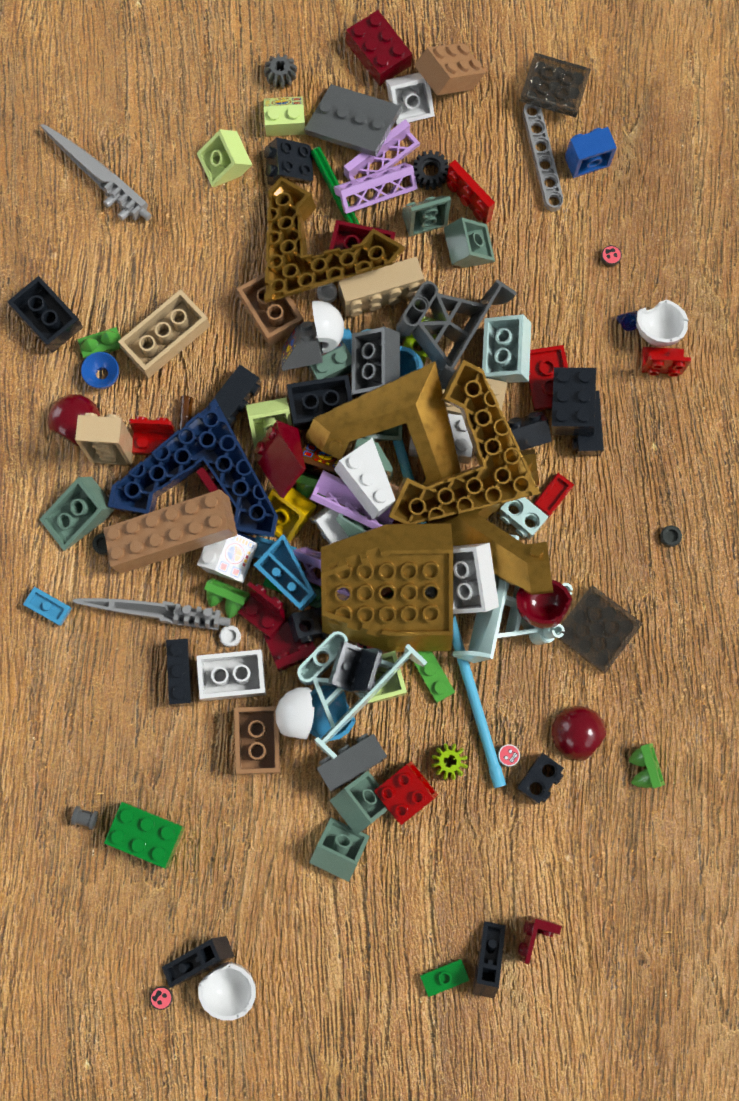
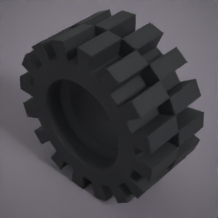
M429 150V154H426V151H424L422 156L419 154L417 160H414L413 168L416 183H419L420 188L426 186L425 190H429V187H432V190H436V186L440 188L442 183L445 184L449 167L447 159L444 160L445 156L443 154L439 156L438 151L435 154H432V150ZM426 165H434L437 167L438 173L434 176H428L423 172V168Z

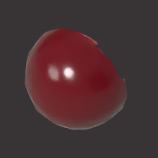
M68 394L59 398L51 406L48 414V428L54 433L63 436L74 445L79 446L75 441L78 415L94 413L100 416V412L96 404L89 398L80 394Z
M552 580L553 593L530 595L520 587L516 595L517 609L527 623L541 629L554 628L563 620L571 605L572 596L568 589L560 582Z
M585 706L565 708L556 716L552 724V739L555 747L562 755L571 760L584 761L588 759L602 743L607 733L604 721L599 714Z

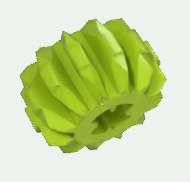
M446 743L443 745L444 752L439 747L436 749L440 757L432 755L431 758L437 760L438 763H433L431 767L436 768L439 766L440 769L435 774L438 776L443 771V780L448 778V773H450L451 779L455 780V772L459 776L463 775L459 767L467 768L468 765L461 763V761L467 760L468 757L459 756L464 751L462 748L455 752L456 744H452L451 750H449ZM449 756L454 758L452 761L455 760V765H451L450 768L445 766L447 763H444V759L449 758Z

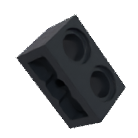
M322 607L292 613L289 616L288 623L294 643L301 642V644H307L319 637L322 640H326L331 635L322 632V626L319 623V620H322ZM299 624L306 625L308 632H302Z
M541 753L520 781L516 790L535 804H539L541 801L545 803L551 795L549 789L553 783L557 785L564 776L561 773L564 768L544 753ZM544 765H549L552 768L553 773L551 777L543 775L542 768ZM532 783L539 784L540 793L538 795L531 793L530 785Z

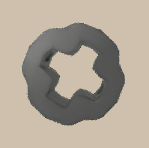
M76 806L71 818V825L79 824L89 827V830H93L98 819V811L90 812L81 809L80 806Z

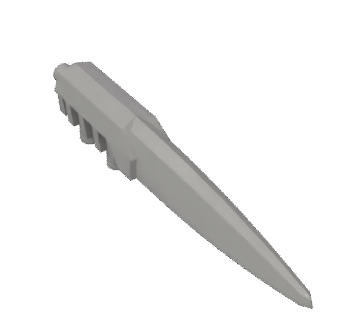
M45 124L40 125L56 145L105 191V195L108 198L103 201L104 205L109 208L114 203L119 204V207L122 209L117 214L120 220L123 221L128 216H132L134 221L141 216L146 221L151 218L152 215L147 211V202L117 175L65 136Z
M78 598L72 600L76 604L127 615L157 619L161 623L219 630V625L230 626L231 618L221 617L220 610L213 611L212 608L202 610V607L197 606V609H194L191 605L181 607L180 604L163 601L162 604L106 598Z

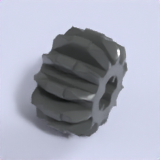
M277 53L276 58L270 56L269 62H265L264 76L267 77L268 84L273 83L274 88L281 85L282 89L285 84L291 86L292 80L296 79L297 66L294 64L293 58L288 59L287 54L280 57L279 53Z

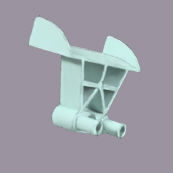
M511 535V536H513L514 538H516L517 540H519V536H517V535ZM494 574L499 607L487 612L476 613L468 651H453L452 656L471 663L493 659L497 639L529 635L530 641L533 644L541 645L550 643L555 638L562 637L564 634L560 632L565 630L561 624L554 628L541 629L527 623L517 609L516 595L520 587L515 585L513 597L508 596L509 583L501 580L498 575ZM569 583L562 584L568 591H573ZM504 605L510 607L505 633L498 634ZM520 623L523 626L524 630L519 631Z
M339 631L333 632L299 666L297 674L300 682L304 685L314 684L331 727L321 739L319 737L315 739V744L329 757L335 759L337 755L326 743L377 694L408 659L422 667L427 664V661L409 644L406 645L403 655L394 664L382 660L380 667L388 670L375 682L374 687L369 693L354 692L360 699L335 724L328 706L344 690L337 688L325 700L320 685H332L328 684L329 678L319 677L335 662L340 642L345 641L348 643L347 636ZM324 653L329 656V660L326 663H319L317 656Z

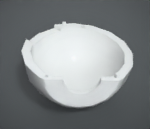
M664 300L650 310H646V307L638 310L636 326L639 334L649 344L657 347H666L678 343L684 337L688 330L689 320L685 311L679 305L669 300Z
M312 301L317 332L316 338H318L319 342H322L324 354L335 349L341 342L344 335V321L340 312L332 304L323 301Z
M295 688L287 692L279 700L275 711L276 724L280 733L284 736L299 739L308 738L314 719V707H312V697L310 694L312 690L310 688Z
M226 962L216 967L203 978L198 986V996L203 1009L212 1017L220 1020H235L243 1017L252 1008L256 998V985L251 973L242 965Z

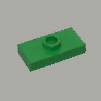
M462 959L420 975L428 997L470 981Z

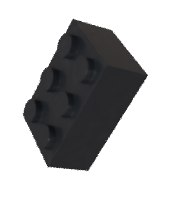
M40 276L36 277L7 301L13 312L51 353L55 352L83 328L79 318Z
M554 367L552 435H595L596 368Z
M348 375L287 384V397L292 426L298 428V430L309 429L314 417L353 400Z

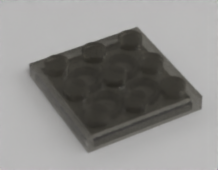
M534 53L519 101L576 118L591 69Z
M591 585L561 624L565 631L560 633L564 635L557 639L605 674L643 623Z

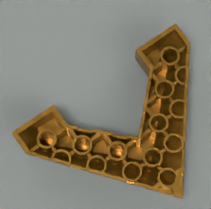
M280 177L268 191L267 267L265 268L266 294H264V301L267 303L392 265L406 248L377 230L372 229L360 244L352 245V248L344 250L336 248L324 251V254L307 255L304 222L316 209V205L310 192Z
M462 360L451 377L441 400L460 409L479 466L427 485L419 484L404 477L388 516L403 524L431 521L541 494L520 452L505 416H503L494 392L488 384L483 369Z
M436 361L401 376L395 381L371 390L350 402L333 408V410L314 417L305 436L322 452L341 460L349 442L407 423L425 473L422 485H427L461 472L445 401L441 400L443 391Z
M535 449L520 451L530 469L535 484L540 485ZM504 503L435 519L430 523H451L453 546L490 543L494 574L498 575L501 580L523 588L530 595L553 593L547 542L523 544L486 520Z

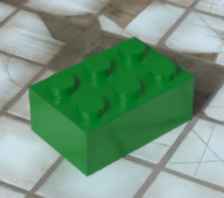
M121 802L104 844L166 869L169 868L185 826L126 802Z

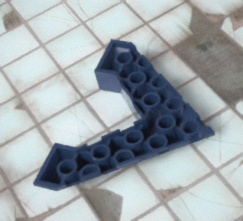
M216 399L209 403V406L189 420L182 429L176 431L151 452L152 454L131 469L124 478L112 485L108 507L131 514L144 515L155 511L157 497L207 465L236 507L234 521L237 533L259 537L275 536L278 515Z

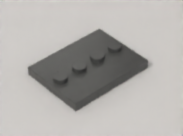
M330 84L304 130L306 135L376 157L402 109L401 105Z

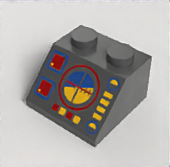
M307 321L295 327L282 347V371L323 363L322 342H319L318 338H316L315 322Z

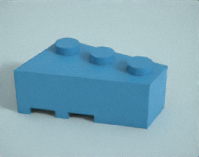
M282 534L258 559L254 566L303 611L317 595L289 541Z

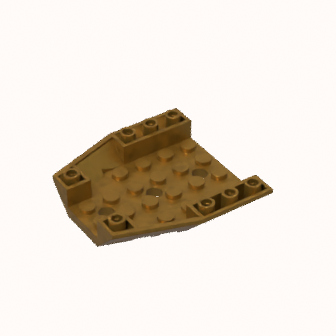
M451 523L385 524L322 546V632L332 634L339 631L344 633L350 641L386 652H404L407 644L416 652L451 651L453 640V540ZM430 586L435 587L437 594L434 597H427L425 595L426 588ZM340 588H347L350 594L347 598L341 599L338 597L337 591ZM383 588H392L394 591L393 595L390 598H384L381 595Z

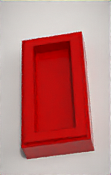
M557 473L534 502V505L549 518L574 484Z

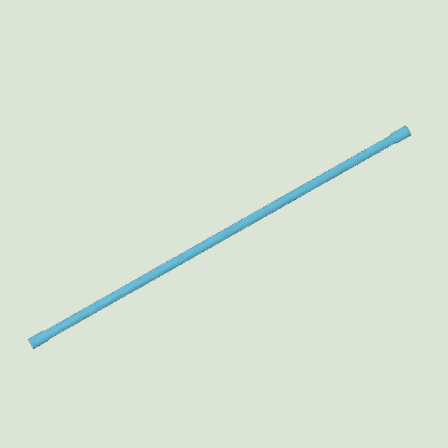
M403 439L401 441H393L403 478L407 477L415 481ZM425 521V522H421V523H417V524H428V523H427V521ZM453 614L454 651H465L455 614ZM457 658L489 766L493 787L495 789L505 786L506 782L503 771L498 762L470 664L468 661Z

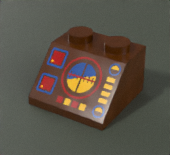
M306 443L302 450L306 468L304 472L320 477L324 470L340 478L334 470L339 459L322 452L313 443Z

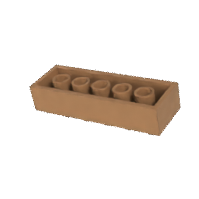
M220 489L103 528L110 567L120 573L238 536L230 498Z

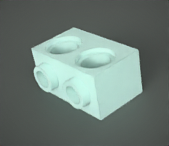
M525 497L505 502L498 512L501 515L500 519L507 525L512 524L521 537H527L528 539H531L548 519L545 513ZM516 506L519 509V513L512 514L508 507ZM525 520H533L535 527L530 528L526 526Z

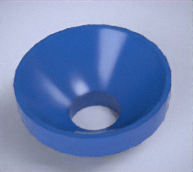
M95 352L89 355L82 363L81 374L84 381L90 387L106 389L117 381L119 366L112 355L105 352ZM99 370H107L108 376L105 379H98L96 374Z

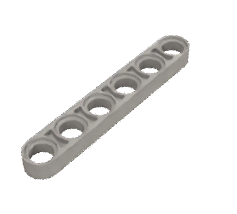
M530 101L525 104L523 109L524 123L544 205L549 211L556 212L563 204V194L541 106L535 101ZM534 108L537 110V114L531 116L527 113V109ZM539 126L542 129V131L540 133H534L532 132L531 127ZM542 143L546 146V150L538 151L535 145ZM546 161L550 164V168L543 169L540 167V163ZM547 179H551L554 181L555 185L553 187H547L544 184V181ZM555 197L559 200V204L551 205L549 199Z

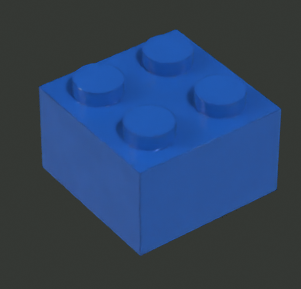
M596 128L590 133L584 135L577 134L570 139L565 160L573 178L610 167L617 147L609 128Z

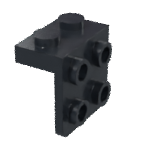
M276 137L265 147V174L268 185H274L280 177L308 183L313 180L310 145Z
M345 641L340 642L328 684L349 692L369 693L376 682L375 675L377 668L382 662V650L378 648L363 649Z

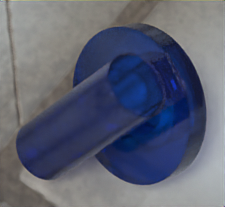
M637 311L617 315V321L624 330L632 331L637 328Z

